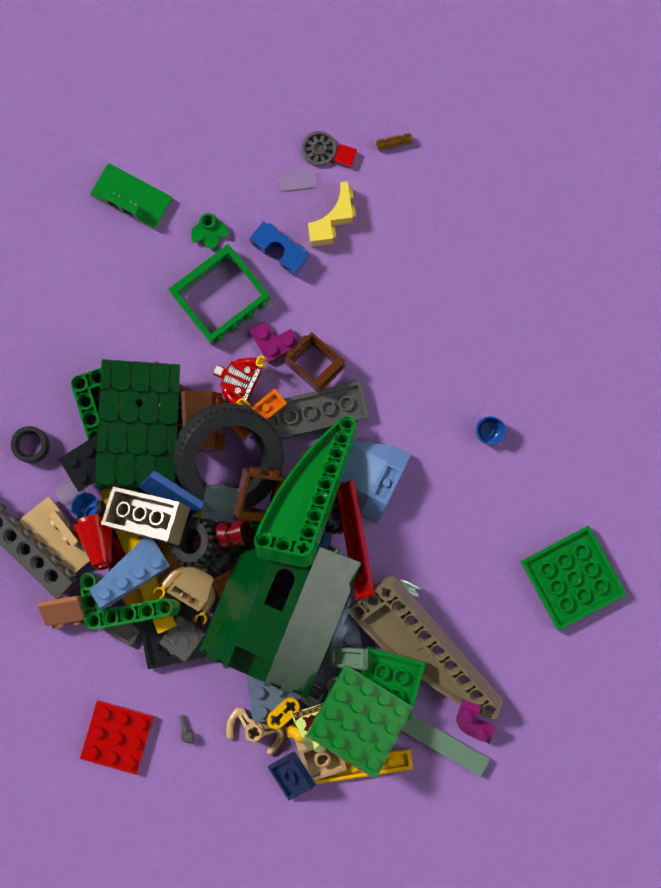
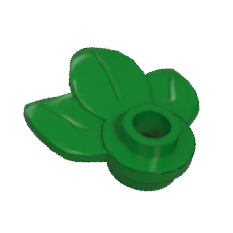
M212 213L203 214L199 219V223L191 231L192 242L196 243L203 240L205 246L210 250H214L217 247L219 237L228 236L226 225L218 221ZM208 220L212 221V224L209 226L205 224Z

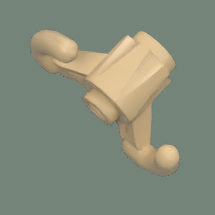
M240 707L231 713L226 726L227 739H233L234 723L239 718L245 728V738L248 741L257 743L263 736L276 732V740L267 750V754L273 755L279 749L284 738V725L279 729H272L267 724L249 718L246 710Z

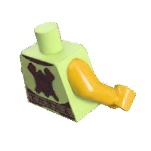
M322 704L291 713L294 723L289 727H284L289 738L295 739L298 743H304L306 748L314 747V751L317 753L323 752L326 749L305 735Z

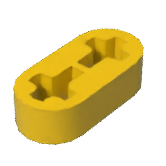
M292 696L287 697L275 707L267 717L269 727L279 729L292 718L291 713L299 711L300 703L298 699ZM287 702H295V710L290 709L285 713L284 710L287 708ZM282 713L283 716L279 720L280 724H273L271 722L273 719L272 715L278 716Z

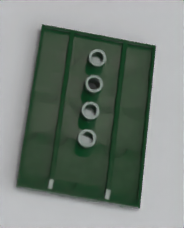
M102 359L95 488L112 489L117 487L127 490H142L139 486L153 471L158 472L175 483L173 452L175 451L174 445L177 439L180 364Z

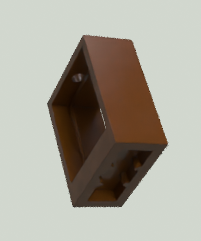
M312 332L308 336H303L299 341V345L290 349L285 357L286 365L319 394L345 369V360ZM312 346L332 362L315 380L295 363Z
M250 466V469L243 468L233 512L237 519L262 521L267 510L243 507L250 477L275 480L270 505L285 481L280 471L269 469V472L255 466Z

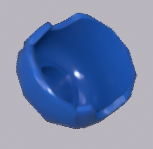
M486 416L477 422L475 434L478 440L484 444H498L505 437L506 427L499 418Z
M83 492L72 500L70 511L74 514L76 520L93 514H99L100 516L102 505L93 494Z

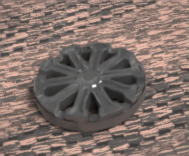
M316 131L307 135L302 143L304 159L314 166H324L331 162L336 154V142L333 137L323 131Z

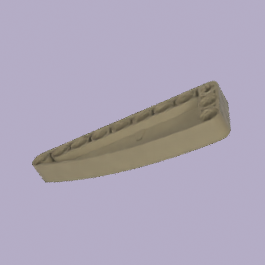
M387 576L374 585L376 595L355 600L350 608L351 617L379 646L388 652L425 661L422 681L460 705L464 699L482 706L479 715L485 718L496 719L499 716L503 704L500 695L396 577Z

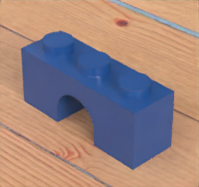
M263 221L249 238L250 243L265 255L273 247L283 249L284 255L279 260L280 266L295 277L308 261L307 250L301 245L296 246L292 243L293 240L288 235H282L277 232L278 229L273 224H267Z

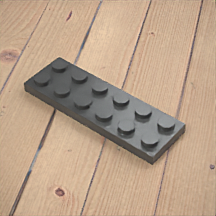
M361 381L324 389L320 394L314 391L284 398L287 404L267 421L276 430L280 437L279 439L331 428L338 420L345 416H351L356 421L369 419V413Z

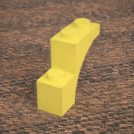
M348 181L340 182V196L333 210L322 219L308 223L311 247L333 244V238L336 237L334 225L353 223L356 211L355 205H351L350 199H353L352 187H348Z

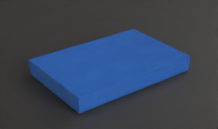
M153 471L139 486V488L152 496L177 501L190 507L187 518L193 516L204 505L203 501L156 471Z

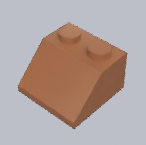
M81 596L38 603L45 626L52 625V629L64 627V623L71 622L72 626L83 624L84 613Z

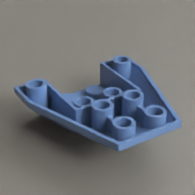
M362 441L354 442L341 483L349 480L354 481L360 514L378 523L411 456L410 453L392 445Z

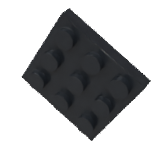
M180 602V611L177 615L173 616L177 626L161 634H158L153 620L139 623L148 670L206 657V654L199 651L203 642L199 616L196 622L193 621V617L198 614V611L184 602Z

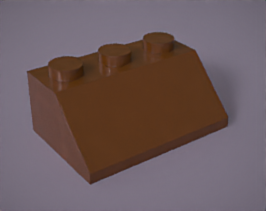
M214 391L181 392L183 426L198 411L204 408L207 409L208 406L214 404L220 405L224 403L222 393ZM224 427L208 435L201 443L198 452L207 453L225 450L226 438Z

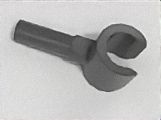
M182 715L180 716L182 726L181 740L184 743H192L193 732H187L185 716Z

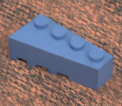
M144 537L90 590V593L102 611L169 571L170 565L155 541Z

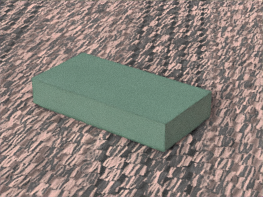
M330 647V667L343 668L344 665H347L352 669H368V649Z

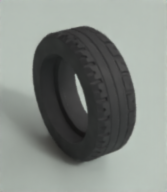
M237 403L214 404L208 406L207 409L204 408L198 411L182 427L174 445L173 462L175 463L174 468L180 483L187 492L203 501V507L209 510L212 509L215 512H234L239 485L232 488L219 489L207 484L199 475L196 466V454L201 443L212 432L226 426L242 427L251 432L259 443L261 456L257 467L261 468L262 471L269 472V469H274L281 472L283 469L282 465L284 464L283 446L273 426L254 409ZM250 477L243 507H254L271 493L275 480Z

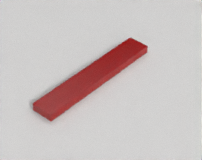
M349 480L340 484L337 500L348 557L362 563L353 584L356 600H361L374 596L376 593L355 483Z

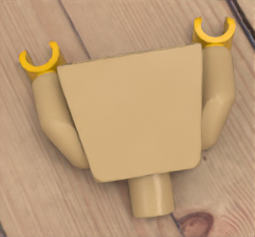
M208 566L207 568L180 567L174 569L161 582V587H156L153 591V595L157 590L162 591L163 594L159 597V599H162L165 595V590L168 588L167 592L198 612L201 609V612L193 617V621L196 622L198 616H202L203 620L200 625L206 623V613H209L216 599L214 586L212 585L213 577L207 573Z

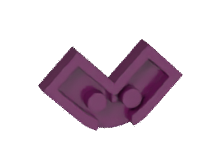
M463 699L456 717L458 727L465 734L490 744L496 726L477 719L482 706Z

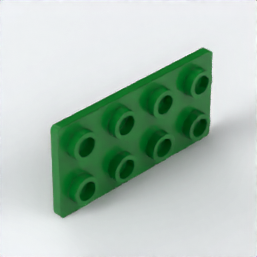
M110 163L106 165L90 193L92 197L152 229H156L172 201V196Z

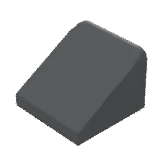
M314 682L308 698L301 696L299 701L308 707L319 705L327 689Z

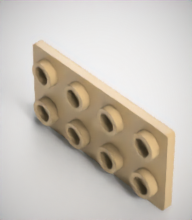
M51 497L45 498L20 519L21 524L25 528L30 529L34 533V537L46 544L48 551L58 556L62 560V564L66 568H70L74 573L90 562L73 525Z

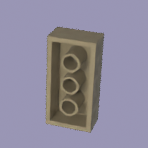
M113 487L101 525L179 546L190 507L177 501Z

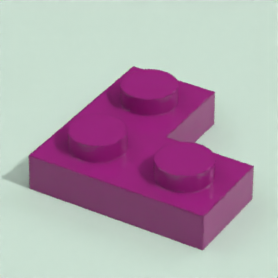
M266 321L249 330L263 356L269 359L267 361L268 364L284 356L290 349L299 345V340L292 328L274 337Z

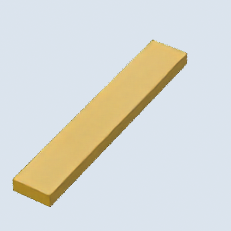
M410 748L390 751L379 774L413 769ZM344 761L346 770L314 782L321 784L369 775Z

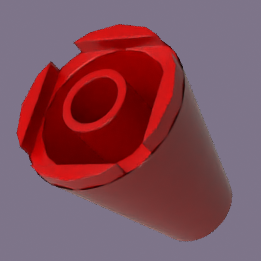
M93 514L78 519V524L73 523V526L92 567L97 568V570H104L109 568V565L112 563V529L101 525L103 517H99V514Z

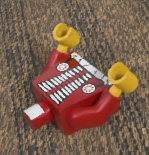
M264 356L241 358L235 362L231 361L228 368L220 365L216 366L213 375L222 379L220 387L228 403L250 406L248 401L262 373L260 368L267 369L263 363L269 361L268 358Z

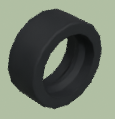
M22 427L14 433L11 439V450L14 456L23 462L37 463L46 457L50 449L48 436L37 427ZM26 434H36L41 440L40 451L33 456L23 454L19 447L20 440Z

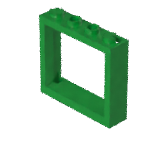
M229 244L225 245L168 289L211 346L222 342L226 334L235 332L240 327L239 324L252 319L256 311L265 309V306L271 301L268 292ZM231 257L261 296L210 334L181 295Z

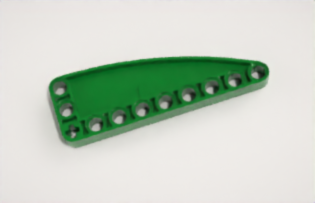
M345 416L338 420L312 445L287 476L269 505L255 535L254 544L259 558L298 567H309L313 563L357 436L356 420L353 417Z

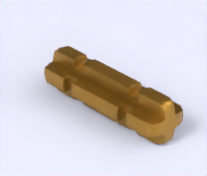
M405 133L403 136L387 137L386 140L378 139L376 141L377 149L381 151L385 150L386 147L390 149L402 146V144H411L412 135L411 133Z

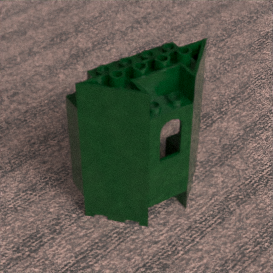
M252 521V542L250 545L242 546L199 651L209 655V658L215 662L223 664L225 669L233 668L265 682L264 686L270 687L272 685L279 690L289 693L294 692L308 698L315 678L320 674L353 592V584L362 563L339 554L340 550L330 545L328 549L322 547V542H320L314 561L309 567H298L261 559L256 554L254 538L261 522ZM281 569H289L293 572L295 581L283 611L264 604L277 572Z

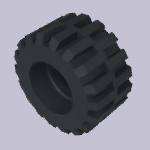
M198 517L187 518L179 546L170 544V548H173L171 554L176 556L175 560L181 562V565L194 568H207V566L214 564L213 561H218V555L222 554L223 550H221L217 543L216 523ZM200 534L201 545L195 552L193 541L196 535Z

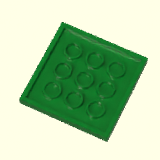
M589 525L520 561L557 631L627 595Z
M344 665L305 736L373 779H376L413 706L351 667Z

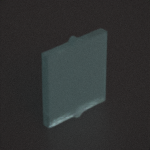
M207 484L200 518L212 519L215 522H218V520L232 522L239 488L226 487L224 484L221 486Z

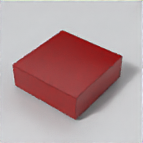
M339 144L334 163L351 168L357 149Z

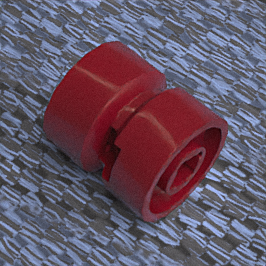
M247 520L220 523L216 527V539L220 548H233L234 545L237 547L248 546L252 542V527Z

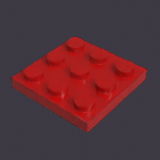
M97 700L80 759L137 775L154 715Z

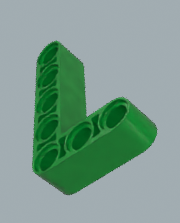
M101 368L79 374L71 381L73 394L88 440L98 434L99 406L94 392L100 390V383H96V378L101 375ZM85 381V387L78 389V383ZM91 399V404L88 407H83L84 400ZM95 416L97 418L96 423L89 425V419Z
M85 573L80 578L84 621L86 627L90 630L107 629L172 617L180 611V603L176 599H158L110 609L107 607L101 611L97 603L94 605V598L90 590L103 576L99 573ZM168 603L170 604L169 612L166 610V605ZM149 607L152 608L151 615L148 612ZM132 610L134 611V617H133V618L131 617V611H132ZM114 613L116 614V621L113 619Z

